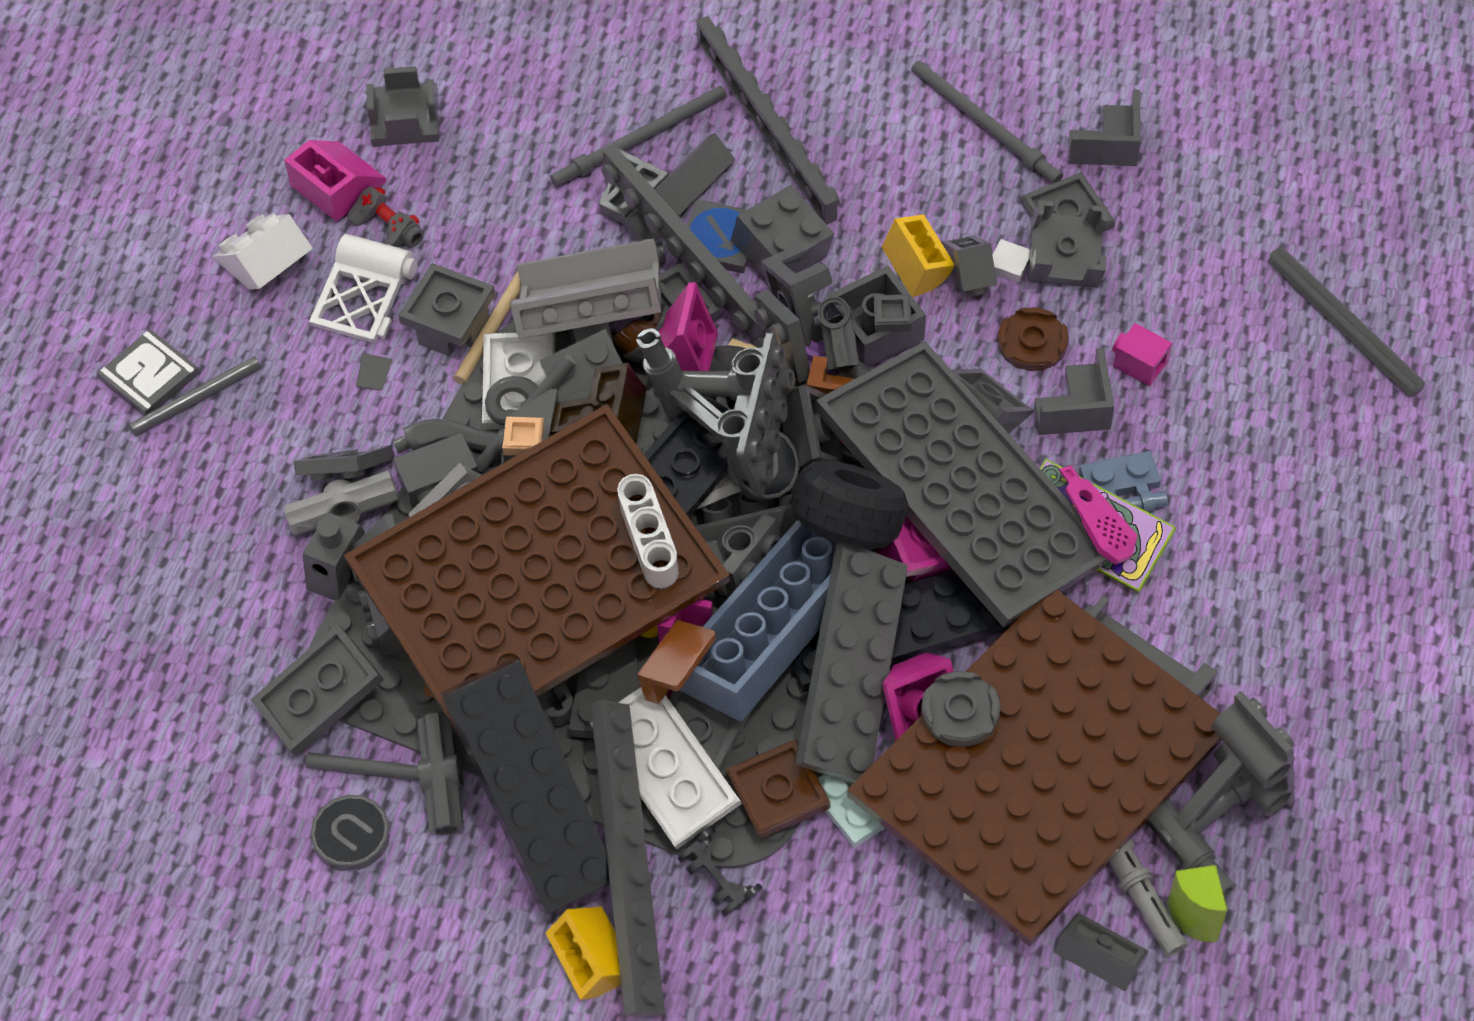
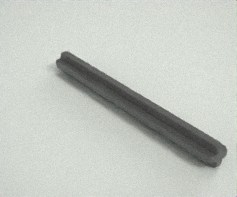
M1278 247L1270 253L1269 263L1408 396L1414 397L1422 391L1425 381L1285 248Z

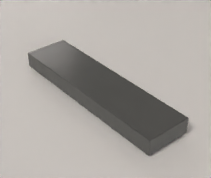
M716 133L710 134L655 188V191L680 216L735 161V158ZM636 208L623 220L624 224L638 241L653 238L656 240L660 236L658 232L653 233L648 228L643 215Z

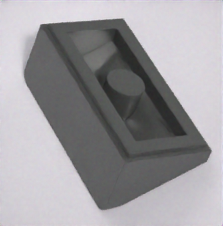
M1076 913L1062 931L1054 953L1117 988L1126 991L1148 951L1086 916Z

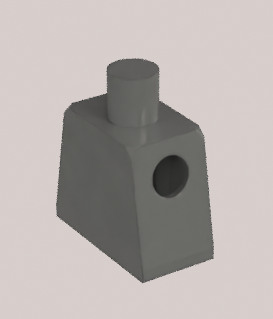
M332 513L326 514L319 521L317 530L303 552L305 581L308 591L334 601L340 599L353 577V572L346 562L344 555L354 549L353 544L365 534L361 525Z

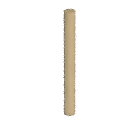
M518 271L515 273L453 377L455 382L463 384V382L466 383L483 355L484 334L497 333L511 309V300H516L519 296L521 282Z

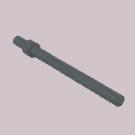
M918 60L913 64L911 70L1018 155L1022 159V164L1032 172L1038 171L1051 183L1062 180L1063 174L1047 162L1046 156L1037 148L1028 147L922 61Z
M718 86L589 155L582 154L572 159L570 165L550 175L553 185L558 187L577 176L582 178L594 171L593 168L603 162V151L615 144L618 149L626 151L727 97L724 88Z

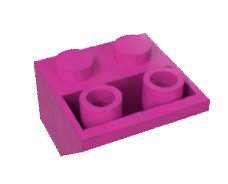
M309 140L284 159L290 185L336 222L351 210L357 202L359 195L368 186L376 188L387 182L385 176L341 142Z

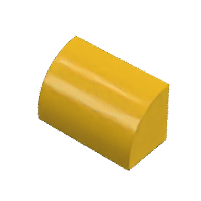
M924 214L894 219L882 245L883 251L912 297L932 291L948 278L955 266L954 262Z
M602 906L567 909L548 929L546 935L579 999L595 998L621 986L616 932Z

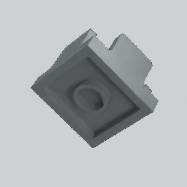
M415 66L386 68L383 70L385 86L374 87V84L366 85L367 112L371 127L372 147L439 142L438 88L434 79H427V83H420L417 67Z
M431 263L399 313L400 324L416 330L419 345L450 356L453 352L452 343L463 347L467 342V346L472 347L489 319L488 306L495 296V288L488 283Z

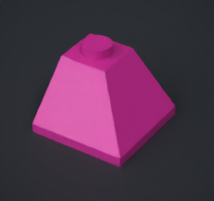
M923 653L893 666L882 685L895 740L921 716L923 694L926 689H929L930 685L935 683V679L942 674L954 672L950 658Z

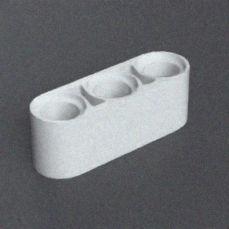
M630 474L619 482L617 488L621 514L646 581L653 587L665 588L672 585L677 580L679 574L676 549L651 482L643 475ZM633 495L644 496V498L639 501L628 500L629 497ZM647 527L656 529L651 534L640 533L642 529ZM659 560L669 562L668 565L662 568L652 566L654 562Z

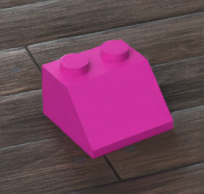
M696 282L688 283L666 312L663 328L659 329V333L665 348L673 351L682 371H710L718 332Z

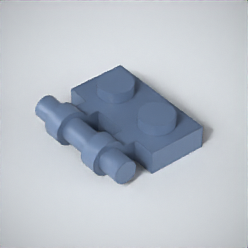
M1151 451L1081 464L1079 466L1080 477L1089 480L1091 483L1116 496L1135 493L1136 497L1124 500L1148 513L1154 512L1157 507L1168 505L1165 491L1151 493L1150 491L1151 489L1160 488L1161 483Z

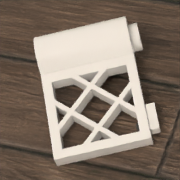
M344 234L338 243L335 264L310 318V325L371 343H376L378 338L385 339L392 323L391 318H388V314L400 286L405 284L407 279L411 280L417 269V260L413 259L412 251ZM341 275L355 279L358 285L341 294L336 289ZM378 285L388 288L385 297L371 303L366 291ZM362 293L367 305L348 313L343 302ZM337 304H340L345 314L334 321L322 319L325 310ZM372 313L375 321L370 332L355 327L354 320Z

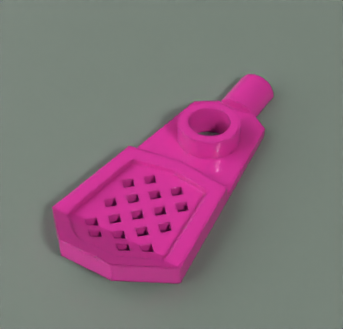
M1071 465L1059 469V472L1068 483L1065 491L1082 519L1081 523L1098 553L1115 565L1129 560L1133 554L1138 535L1089 480L1080 478ZM1080 496L1086 498L1088 502L1082 500Z

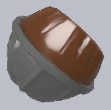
M661 303L660 313L644 315L640 320H634L612 336L614 344L621 351L620 354L624 358L637 363H643L645 356L637 344V340H640L638 335L646 329L652 328L659 331L660 328H663L666 312L668 311L667 305Z

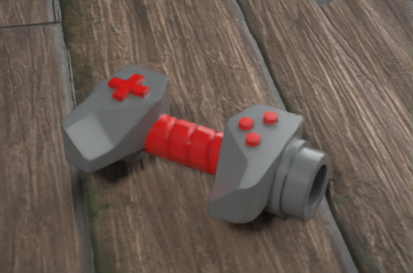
M368 186L359 195L357 202L349 211L348 219L356 226H360L375 215H378L389 224L384 244L398 248L402 243L410 247L417 246L424 237V231L418 225L419 218L401 211L395 213L385 204L388 199L385 195V190L381 187L373 188Z

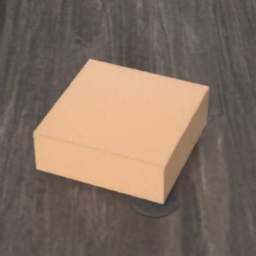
M506 417L503 454L517 456L543 441L544 419L536 417Z

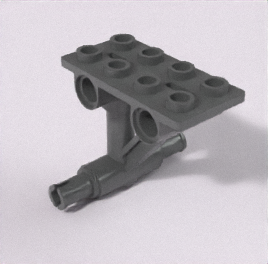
M652 328L643 330L638 335L640 340H637V344L645 356L643 367L651 381L654 396L659 398L666 415L676 419L683 410L724 444L738 476L742 480L749 482L754 496L764 497L766 485L771 483L773 477V455L780 448L779 430L781 422H785L788 409L786 401L788 392L793 391L795 384L794 372L788 368L785 360V350L782 346H779L775 333H766L762 348H746L739 351L732 360L730 371H682L673 351L665 348L659 331ZM703 397H730L736 403L734 409L722 414Z
M1242 691L1234 695V703L1219 714L1211 726L1223 741L1214 753V757L1221 765L1180 811L1168 798L1146 822L1165 847L1182 864L1181 868L1183 870L1216 865L1224 898L1234 891L1236 884L1234 881H1231L1214 861L1216 857L1214 855L1215 852L1200 836L1199 832L1236 804L1243 805L1250 799L1254 801L1266 816L1275 813L1284 805L1289 809L1295 804L1294 742L1283 728L1278 727L1275 729L1266 719L1268 717L1266 710L1256 698L1252 697L1249 700Z

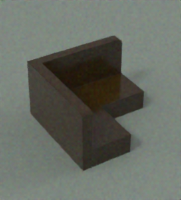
M629 363L595 368L589 398L556 403L550 433L554 435L608 404L637 444L646 388Z

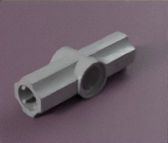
M388 470L353 483L342 479L334 480L325 487L323 493L285 505L284 511L290 529L296 537L316 530L319 521L328 513L356 523L360 519L361 514L399 502L400 499L391 472Z

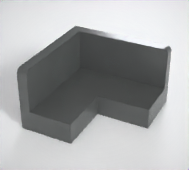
M1133 89L1131 106L1103 105L1102 131L1069 130L1068 164L1137 166L1141 143L1140 90Z
M1097 348L1094 364L1068 365L1065 367L1069 396L1035 398L1034 409L1039 435L1111 430L1114 412L1113 395L1104 348Z

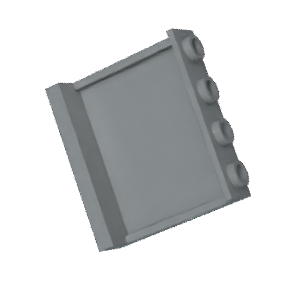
M654 238L517 264L521 292L520 299L511 300V310L518 339L661 312V268Z

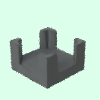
M1038 199L1031 216L1028 281L1098 287L1106 272V256H1101L1102 233L1108 221V207L1091 205L1085 217L1053 214L1055 202Z
M797 244L762 260L761 264L769 291L800 319L804 343L808 347L812 340L816 342L823 340L821 322L815 324L813 317L814 314L818 313L819 307L813 293L831 285L832 278L829 268L823 263H818L798 273H794L788 268L801 262L804 259L803 255L806 254L804 248ZM837 314L828 318L827 321L836 324L842 320V317Z

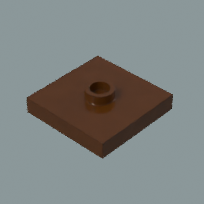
M797 739L725 769L726 777L736 796L741 801V805L759 840L831 808V802L815 772L795 765L799 747Z

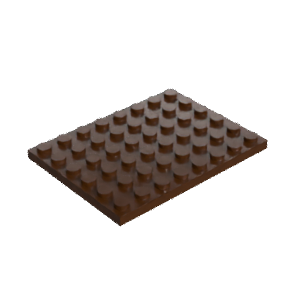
M608 404L344 555L351 570L457 733L458 731L440 694L441 692L506 661L516 659L521 661L536 696H539L730 582V575ZM630 474L643 475L651 482L676 549L679 574L677 580L665 588L653 587L646 581L621 514L617 488L619 482ZM633 495L629 497L628 500L639 501L643 499L644 496ZM647 527L642 529L640 533L651 534L656 529ZM659 560L654 562L652 566L662 568L668 565L669 562Z
M1058 590L1022 614L965 671L981 676V680L985 681L988 685L990 683L997 692L1000 700L999 722L991 736L979 744L967 747L950 746L934 738L926 729L921 715L847 789V797L1029 946L1034 943L1222 742V739L1211 728L1214 720L1221 714L1219 711Z

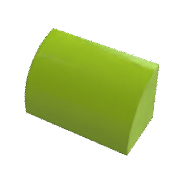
M1216 865L1175 871L1167 901L1170 916L1176 926L1191 938L1204 942H1218L1227 913Z

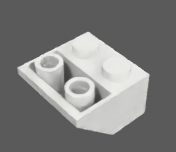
M272 213L267 217H264L262 214L251 220L246 225L248 231L240 237L235 234L227 238L219 245L222 250L213 257L248 289H260L313 248L290 214L276 216L275 213Z

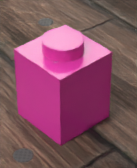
M1134 323L1127 334L1122 332L1113 345L1112 351L1115 352L1113 367L1151 386L1169 362L1172 342Z

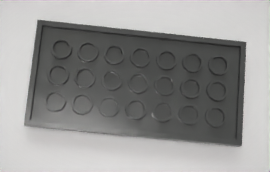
M926 341L816 400L813 410L820 414L821 419L866 470L890 479L902 488L909 504L906 514L908 519L1003 628L1017 620L1022 614L1054 591L1062 592L1110 562L1098 553L1081 523L1082 519L1076 508Z

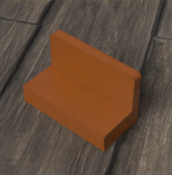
M676 620L637 674L645 700L659 705L669 689L679 691L716 640L715 631Z

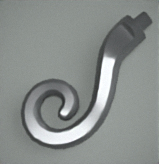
M508 376L498 380L490 387L486 394L485 408L488 416L495 423L505 425L506 417L516 410L503 409L500 403L502 396L509 392H517L527 400L539 385L529 378L522 376ZM428 419L404 427L405 435L393 440V443L400 454L410 448L414 451L462 433L470 449L484 451L498 433L478 430L446 419Z

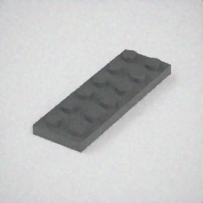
M842 542L836 544L795 765L853 784L873 764L885 699L882 683L890 671L908 565L862 547L851 546Z

